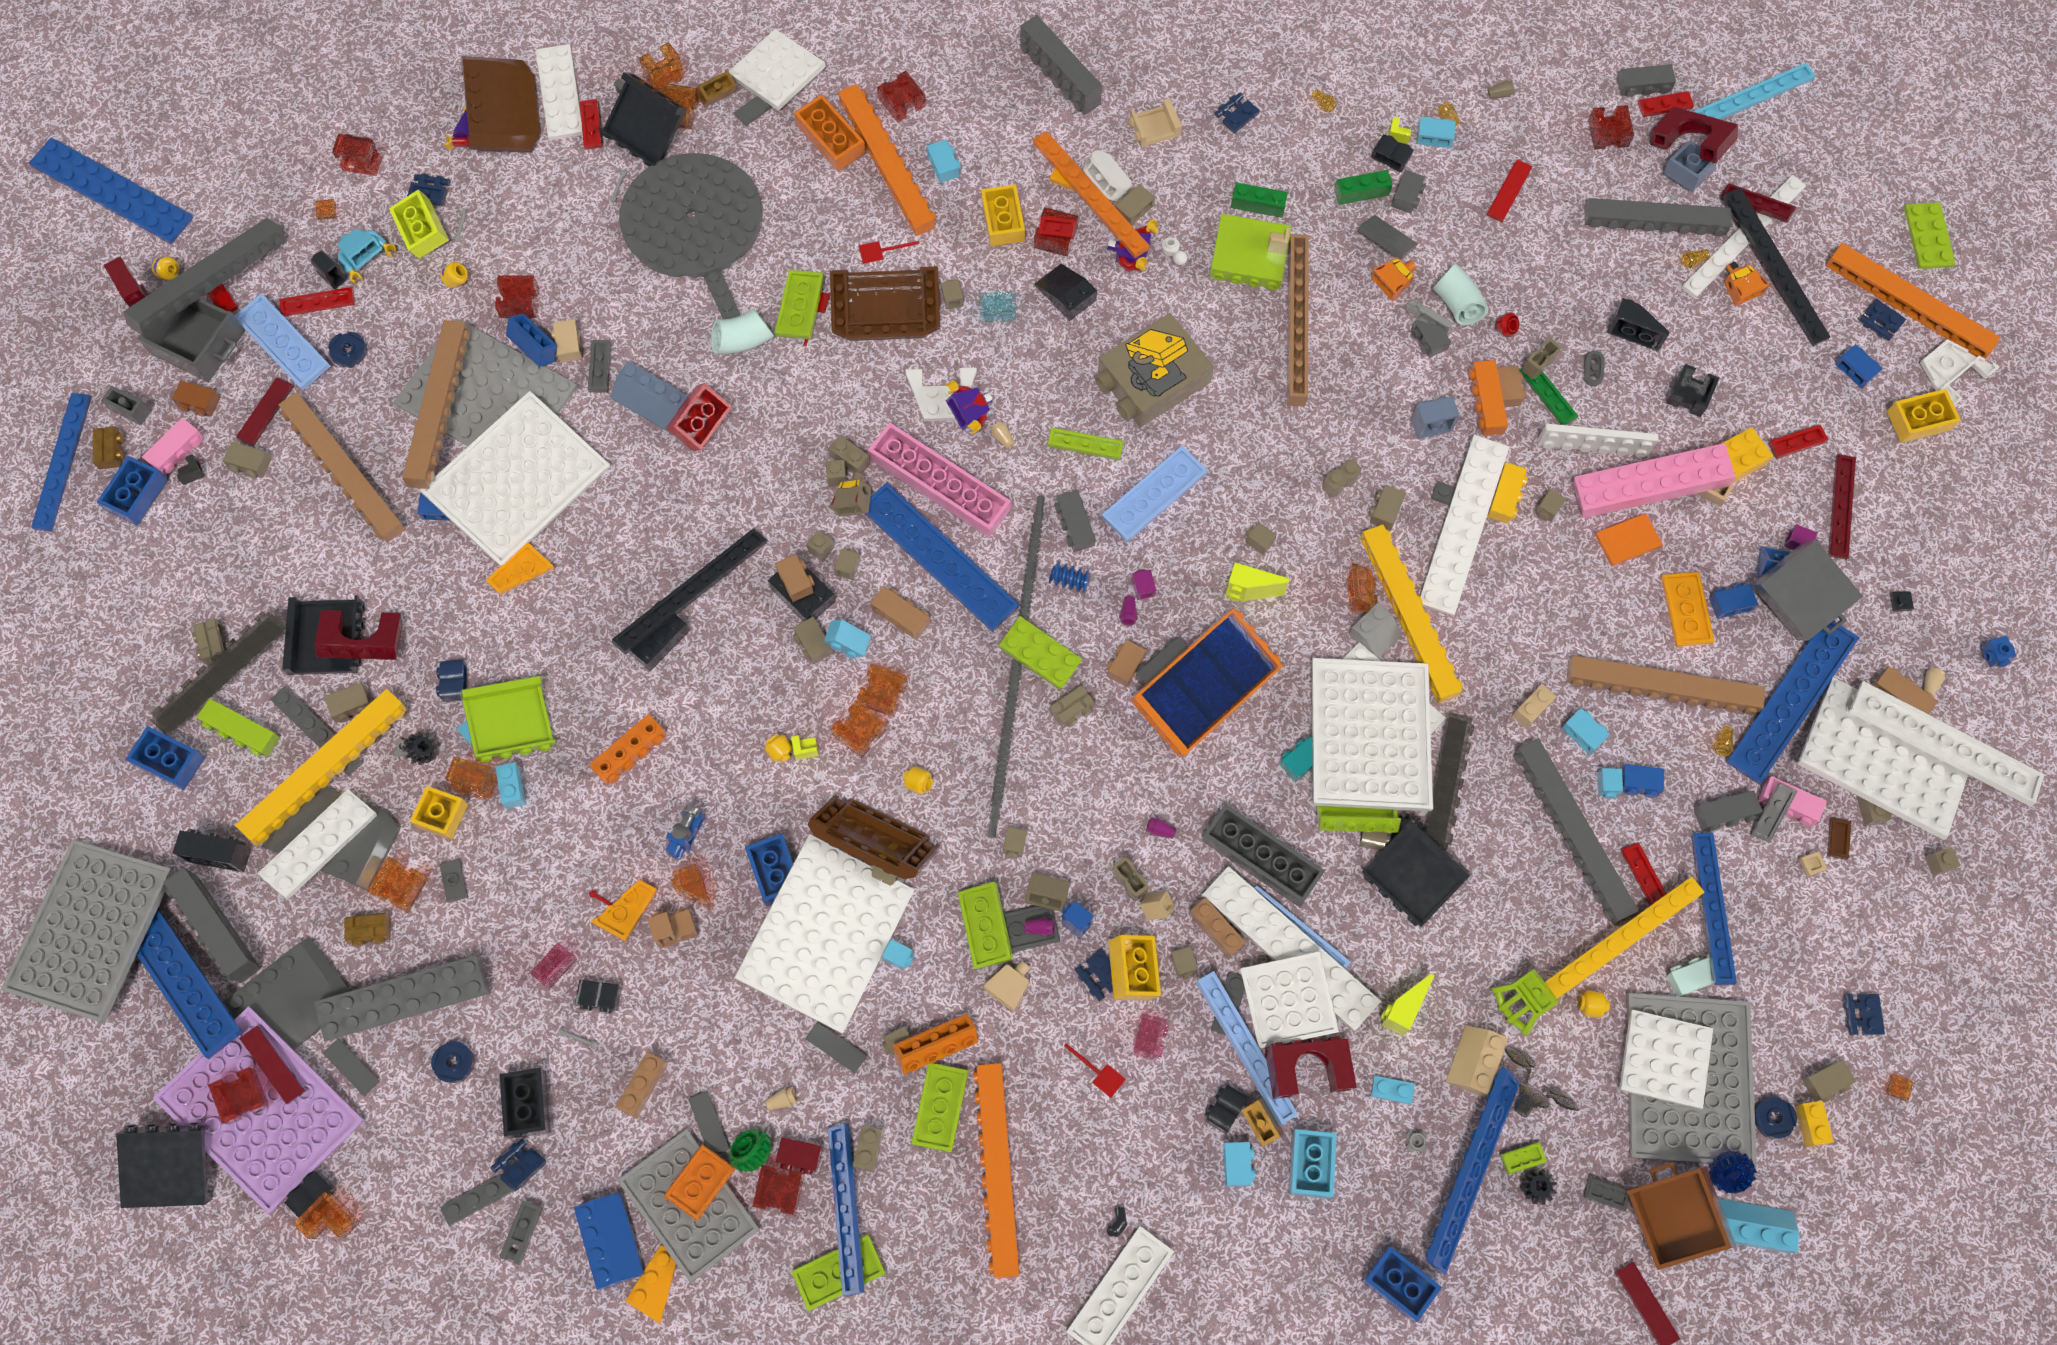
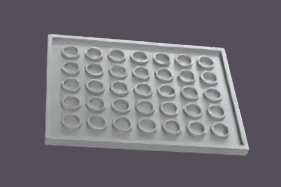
M466 323L471 331V338L469 341L467 340L466 356H463L462 360L463 369L459 371L458 387H455L454 391L455 400L451 402V416L447 418L446 435L469 446L529 391L553 413L559 414L578 388L577 384L545 366L538 367L527 356ZM437 345L393 401L395 406L416 418L419 415Z
M72 840L0 990L105 1024L164 896L165 889H167L163 882L171 877L175 871L167 867Z
M1628 993L1627 1030L1631 1010L1713 1028L1703 1109L1699 1110L1629 1093L1630 1158L1757 1167L1750 1002Z

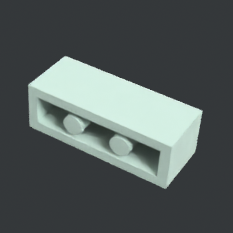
M1710 953L1706 954V959L1700 960L1698 957L1689 961V965L1686 967L1678 965L1670 969L1671 973L1666 975L1675 996L1681 997L1714 983Z

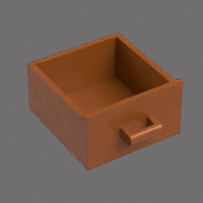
M1674 1162L1666 1163L1649 1169L1653 1183L1627 1191L1657 1270L1736 1246L1706 1166L1679 1174ZM1670 1167L1675 1176L1658 1181L1655 1172Z

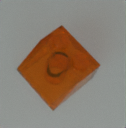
M1352 564L1347 576L1349 613L1369 612L1377 604V595H1374L1376 578L1373 577L1372 570L1358 564Z
M696 863L672 871L674 878L671 881L677 894H681L684 899L707 910L713 909L702 874Z

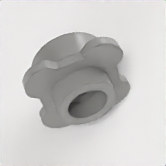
M400 738L395 740V756L401 757L408 754L402 751L403 746H406L404 744L405 740Z
M1410 1131L1406 1134L1408 1139L1407 1150L1409 1152L1420 1151L1424 1153L1427 1150V1135L1424 1132L1413 1133Z

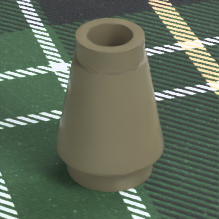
M1505 80L1487 89L1490 99L1511 97V95L1515 94L1512 80Z

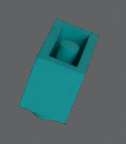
M1311 736L1307 740L1304 738L1295 745L1296 749L1291 752L1289 750L1281 757V768L1294 782H1297L1313 768Z

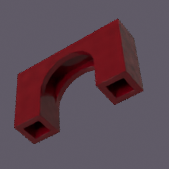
M1673 106L1652 130V145L1668 149L1678 137L1684 134L1701 133L1706 135L1707 138L1701 143L1700 159L1717 163L1737 140L1738 124Z
M121 256L104 264L120 296L129 307L150 294L143 284L139 285Z
M321 611L314 643L317 657L397 660L403 626L401 613L381 612L378 629L372 636L362 640H352L342 635L344 625L342 611Z
M1334 1036L1328 1038V1041H1322L1321 1038L1310 1039L1309 1043L1295 1040L1291 1041L1290 1045L1276 1042L1272 1043L1271 1047L1265 1050L1273 1099L1289 1098L1299 1094L1295 1066L1298 1058L1303 1054L1313 1055L1322 1061L1327 1071L1330 1093L1350 1091L1357 1088L1348 1039Z

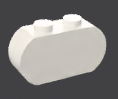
M1094 151L1083 166V171L1109 200L1118 201L1123 198L1132 185L1128 176L1111 155L1106 152Z

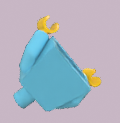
M355 229L350 234H343L341 241L337 244L341 249L338 252V261L346 273L350 274V280L354 285H357L354 281L356 277H359L363 282L362 276L355 272L354 269L358 270L383 248L389 258H392L389 250H394L397 253L395 246L387 244V241L375 231Z

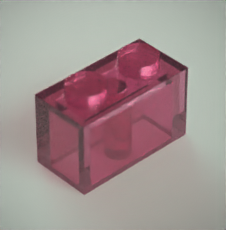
M557 943L534 967L530 974L550 990L577 959L562 945Z
M1145 1013L1142 1014L1132 1056L1155 1062L1157 1057H1162L1164 1045L1160 1044L1162 1037L1166 1038L1169 1028V1026L1165 1025L1167 1019Z

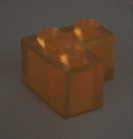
M324 1192L294 1222V1225L307 1239L316 1240L327 1227L337 1237L346 1238L361 1222L333 1193Z

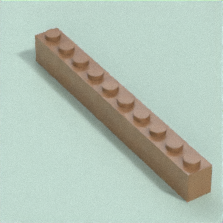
M1291 234L1288 244L1287 406L1305 407L1308 399L1309 235Z
M443 321L402 476L407 487L429 489L431 482L434 481V469L439 462L438 453L443 447L442 437L447 431V418L451 416V402L455 400L454 391L455 387H458L459 371L463 369L462 360L463 356H466L467 340L469 341L471 338V331L468 329L466 322Z
M298 392L278 404L283 410L280 414L286 421L291 420L293 423L290 425L296 434H302L303 437L300 438L306 447L311 446L313 448L310 452L316 460L321 459L323 461L321 466L327 473L331 472L334 475L331 478L335 484L343 486V494L348 500L351 498L354 500L352 505L358 513L362 511L365 514L362 518L368 526L373 525L376 528L373 532L380 540L384 538L388 543L406 530Z
M1574 655L1568 661L1566 683H1572V686L1575 687L1585 685L1591 686V689L1594 690L1609 689L1612 693L1628 692L1631 696L1646 695L1648 698L1655 700L1664 698L1672 703L1683 701L1691 706L1706 705L1709 709L1719 707L1725 708L1728 712L1744 711L1747 715H1756L1764 708L1765 686Z

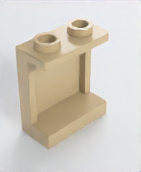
M1170 98L1163 100V106L1137 114L1134 109L1130 110L1128 123L1130 128H1134L1135 140L1140 142L1141 147L1181 136L1182 125Z

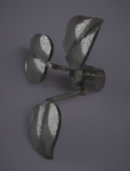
M1505 1046L1504 1050L1507 1056L1515 1064L1525 1067L1527 1070L1524 1082H1521L1519 1085L1521 1092L1518 1096L1520 1099L1513 1107L1517 1114L1527 1118L1534 1108H1548L1551 1105L1548 1098H1552L1556 1104L1563 1108L1574 1111L1580 1110L1573 1098L1564 1090L1550 1087V1093L1544 1095L1528 1084L1531 1068L1536 1066L1535 1061L1522 1049L1514 1046Z

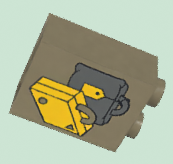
M1169 313L1100 356L1098 374L1094 378L1099 389L1104 394L1112 391L1119 400L1116 402V408L1125 421L1134 419L1141 428L1211 383L1214 366L1174 316Z

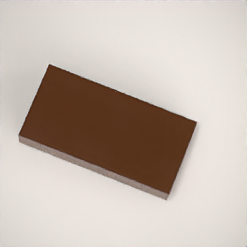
M1837 818L1830 819L1828 857L1849 859L1852 821Z

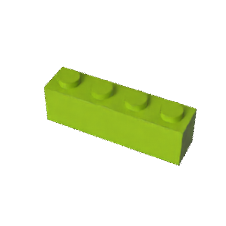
M210 698L196 717L202 722L200 726L208 731L212 729L218 731L216 734L225 740L228 737L233 739L232 743L242 749L244 746L250 748L249 752L257 757L263 755L267 758L280 739L274 732Z

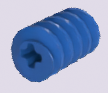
M1058 561L1052 568L1049 584L1054 579L1056 586L1061 581L1062 588L1069 584V590L1076 586V592L1083 588V593L1085 594L1090 579L1089 570L1082 574V568L1075 572V567L1072 566L1068 570L1066 563L1060 568V562Z

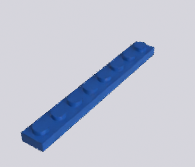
M71 393L32 522L31 528L34 530L53 531L92 399L90 395Z
M1693 833L1692 842L1698 882L1705 892L1701 895L1714 985H1735L1737 979L1714 834Z
M843 1123L828 1128L842 1297H850L865 1292L849 1124Z

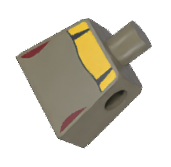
M854 472L852 480L839 483L829 508L840 517L869 512L871 487L863 481L864 475Z

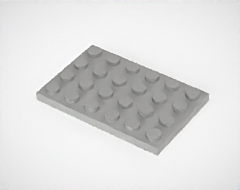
M686 1129L617 1181L691 1284L760 1231V1229L727 1184L723 1186L698 1222L664 1198L665 1193L700 1148Z

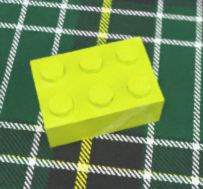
M415 191L389 208L408 251L419 259L449 241L430 199L421 191Z

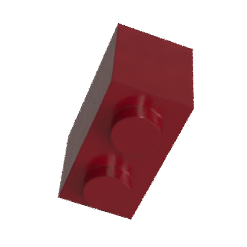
M781 1137L775 1163L779 1164V1168L792 1171L793 1167L800 1169L799 1173L812 1175V1172H818L823 1147Z

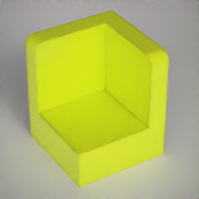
M1393 117L1389 135L1393 136L1400 143L1409 144L1411 129L1399 127L1400 118Z
M799 735L791 737L796 760L819 756L815 737L800 740Z

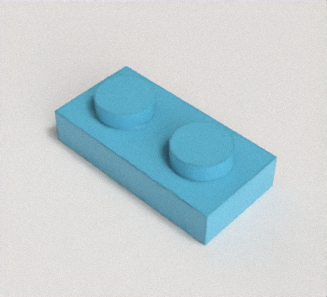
M1373 1076L1371 1097L1411 1105L1415 1084Z

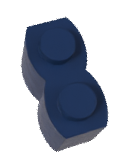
M463 659L440 661L439 667L436 669L437 678L440 679L439 685L436 686L437 696L443 702L461 701V691L467 689V664Z

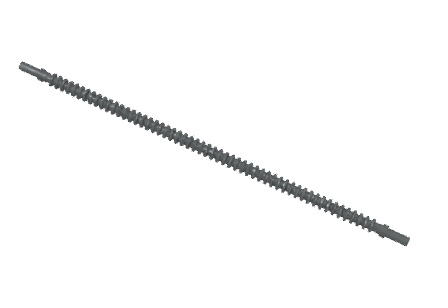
M1043 496L1037 497L1036 510L1033 514L1034 523L1031 524L1033 528H1031L1032 533L1030 537L1032 538L1029 539L1031 543L1028 544L1030 547L1028 552L1030 553L1027 554L1029 558L1026 559L1028 563L1025 564L1027 567L1025 572L1027 573L1024 574L1026 577L1023 579L1025 583H1023L1024 588L1022 592L1024 593L1021 594L1023 598L1020 599L1022 603L1020 604L1021 609H1019L1020 614H1018V617L1021 616L1025 620L1030 618L1028 614L1030 613V603H1032L1031 598L1033 597L1031 595L1033 593L1032 588H1034L1032 583L1035 582L1033 578H1035L1034 573H1036L1034 568L1037 567L1035 563L1038 562L1036 559L1038 554L1036 553L1039 552L1037 549L1040 547L1038 543H1040L1039 538H1041V535L1039 533L1042 532L1040 528L1043 527L1041 524L1044 516L1043 506L1045 497ZM1016 659L1011 661L1013 665H1011L1012 670L1010 674L1012 675L1009 676L1011 681L1008 682L1010 686L1007 687L1009 690L1007 695L1009 696L1006 697L1008 702L1005 703L1007 707L1004 708L1006 711L1004 716L1006 717L1003 718L1005 723L1002 724L1004 728L1001 729L1003 733L1001 734L1002 739H1000V742L1002 744L999 745L1001 748L998 750L1000 755L997 756L999 758L997 764L999 765L996 766L998 771L995 772L997 776L994 777L996 780L994 782L995 787H993L995 792L992 793L994 798L991 799L993 803L990 804L992 810L989 815V838H996L997 824L1000 819L999 810L1002 808L1000 803L1003 802L1001 797H1004L1002 792L1005 791L1003 788L1005 783L1003 782L1006 781L1004 776L1007 775L1005 771L1008 770L1006 765H1008L1007 760L1009 756L1007 755L1010 754L1008 749L1011 748L1009 744L1012 742L1010 740L1012 738L1010 733H1013L1011 729L1014 727L1012 723L1015 721L1013 719L1015 717L1013 712L1016 711L1014 707L1017 706L1015 702L1018 700L1016 696H1018L1017 691H1019L1017 686L1020 685L1018 681L1021 680L1019 675H1021L1020 670H1022L1020 666L1022 664Z

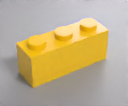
M1508 462L1504 464L1489 508L1488 518L1509 524L1511 518L1515 519L1518 508H1515L1516 504L1520 503L1523 492L1520 491L1522 487H1525L1528 476H1525L1526 468Z

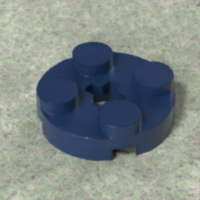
M355 332L335 335L328 346L331 359L341 367H355L364 359L367 352L364 340ZM351 346V350L349 352H345L344 348H349Z
M457 1041L447 1042L437 1048L431 1059V1067L435 1075L446 1083L464 1081L470 1075L474 1066L473 1052L466 1045ZM453 1057H456V1061H458L457 1065H454L453 1068H450L451 1065L448 1064V1060H452Z
M1780 1097L1765 1098L1754 1108L1755 1125L1765 1137L1771 1139L1787 1137L1792 1133L1794 1126L1797 1124V1114L1794 1107ZM1772 1112L1780 1117L1777 1123L1771 1120Z

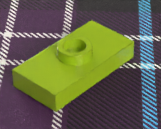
M1540 1142L1500 1155L1507 1175L1547 1162Z

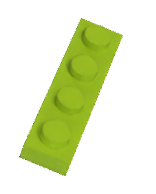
M1051 427L1048 447L1120 460L1124 441Z

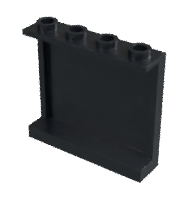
M623 72L621 79L625 83L605 126H598L597 129L603 132L602 135L604 137L615 140L617 146L628 149L629 154L641 158L645 165L655 166L660 160L664 159L687 109L634 73Z
M358 595L354 596V600L299 601L296 597H288L282 670L287 675L358 673L361 659L317 657L314 646L322 610L342 611L344 622L342 635L348 639L362 640L360 632L364 629V622L361 618L362 613L365 612V603Z
M1413 819L1405 825L1400 833L1362 871L1365 874L1363 876L1369 884L1372 885L1374 883L1379 888L1378 892L1387 899L1389 897L1394 902L1393 906L1402 913L1404 911L1409 916L1407 919L1414 926L1419 925L1420 927L1472 875Z
M200 1122L189 1123L187 1126H180V1123H171L159 1127V1124H149L145 1127L127 1125L118 1132L116 1140L121 1208L206 1205L213 1199V1190L207 1189L204 1131L209 1128V1125H201Z

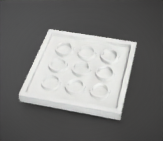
M774 29L740 60L729 73L734 81L779 111L826 66L824 61Z
M1320 951L1240 968L1259 1049L1270 1047L1272 1043L1283 1042L1284 1044L1295 1040H1304L1339 1032Z
M1631 1010L1619 1091L1699 1110L1703 1109L1713 1028Z

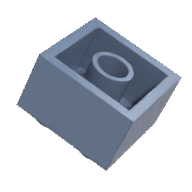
M1689 140L1669 159L1663 174L1693 192L1713 173L1717 163L1700 159V146Z
M1442 396L1433 401L1425 400L1417 404L1411 422L1417 439H1422L1453 431L1460 415L1453 396Z

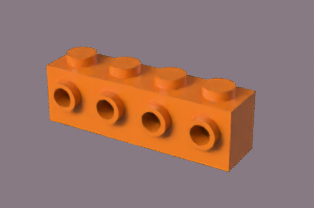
M1496 360L1474 362L1471 369H1469L1468 375L1473 383L1472 396H1475L1476 399L1475 412L1479 415L1478 428L1481 429L1482 436L1504 434L1508 428Z
M648 714L593 760L589 766L606 786L614 784L619 780V775L624 771L631 770L639 758H645L653 746L660 745L665 740L666 733L652 716Z
M964 1014L894 1044L895 1060L904 1075L916 1071L921 1067L977 1044L976 1026L969 1015Z

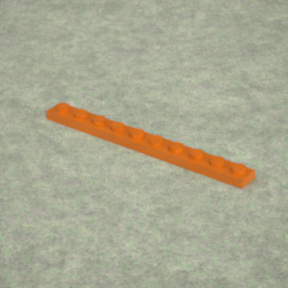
M1047 131L1032 139L1036 148L1056 168L1065 181L1134 258L1149 250V244Z

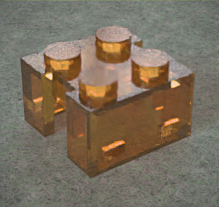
M669 42L659 47L665 59L655 63L649 53L639 58L645 80L659 91L665 90L669 83H677L685 77L680 57Z
M662 83L660 92L687 109L678 128L692 129L694 122L692 112L694 109L697 110L699 103L697 89Z
M870 664L866 674L867 680L870 683L867 691L864 687H861L857 696L858 705L895 717L899 707L898 697L900 693L904 694L908 685L907 676Z
M856 700L848 708L850 718L843 725L842 721L838 720L831 727L832 736L862 759L870 750V743L875 738L879 740L887 731L886 723Z
M453 757L445 777L448 782H451L450 786L455 788V792L466 795L467 792L472 793L475 798L485 800V797L492 799L498 784L497 774L493 773L494 770L491 767L458 757Z
M388 856L367 892L383 902L386 899L390 900L393 906L408 914L428 878L413 868L409 872L405 871L406 867Z

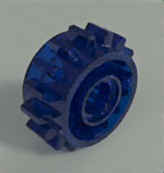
M1729 1150L1720 1153L1716 1158H1713L1712 1164H1709L1711 1171H1708L1713 1186H1716L1719 1191H1725L1726 1194L1744 1192L1752 1186L1753 1180H1756L1754 1174L1757 1173L1752 1159H1749L1746 1153L1742 1155L1740 1151Z

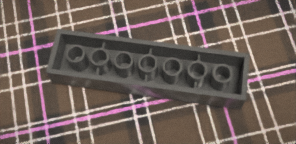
M475 955L318 1000L314 1004L325 1042L488 995L490 990L481 955Z

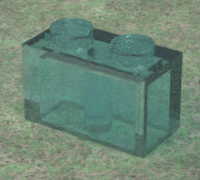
M1016 292L980 293V320L986 322L994 320L1009 322L1016 320Z

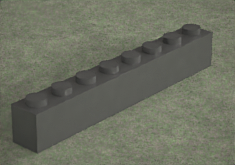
M1588 198L1584 207L1585 225L1593 228L1604 226L1610 229L1660 230L1664 233L1675 231L1681 234L1697 233L1698 235L1714 234L1715 236L1727 235L1732 227L1731 208L1599 198Z

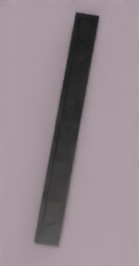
M1741 187L1726 193L1723 196L1725 202L1731 208V212L1812 346L1830 338L1829 333Z
M754 528L616 635L612 639V643L622 653L628 654L766 544L767 539Z

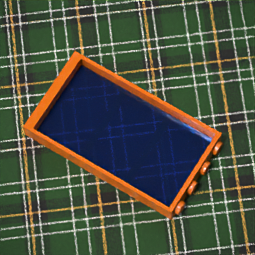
M1234 608L1221 616L1129 699L1179 758L1189 753L1283 667L1280 663V658L1276 654H1272L1268 649V644L1255 634L1256 630L1254 627L1247 624L1243 619L1242 613Z

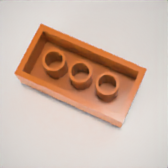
M822 94L794 112L796 126L837 172L866 153L864 140Z

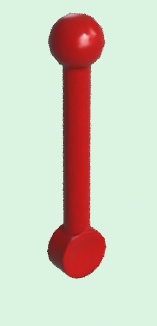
M595 890L589 892L590 897H595L608 906L613 905V903L598 895Z

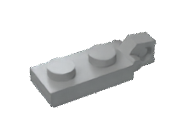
M1411 299L1405 307L1406 311L1416 316V320L1440 326L1447 335L1449 334L1453 323L1447 318L1440 316L1414 299Z

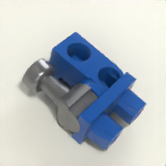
M686 804L682 812L684 818L681 823L675 824L672 827V834L668 832L666 836L669 843L665 851L669 853V856L681 860L685 851L690 852L692 848L690 845L693 843L706 818L703 813H700L698 808Z

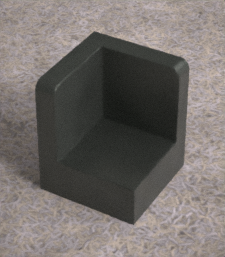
M193 454L186 456L188 465L177 469L178 474L176 476L183 485L205 477L199 461Z

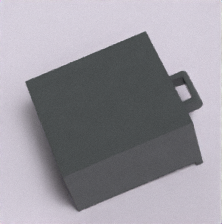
M199 298L144 336L140 335L138 340L151 355L209 383L222 363H225L233 352L245 329L232 312H227Z
M1817 540L1804 541L1751 584L1793 634L1794 638L1803 641H1809L1821 630L1830 635L1847 621L1842 613L1863 597ZM1838 617L1840 620L1829 629L1827 625Z

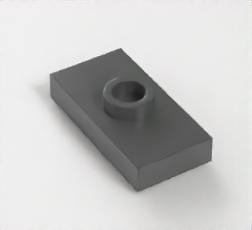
M457 859L441 863L440 870L446 901L450 903L468 898L461 860Z
M1589 1177L1584 1198L1623 1212L1627 1211L1630 1199L1627 1189Z

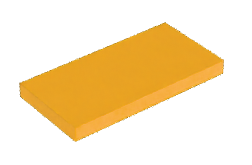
M1700 572L1662 575L1661 580L1675 646L1713 644L1715 640Z

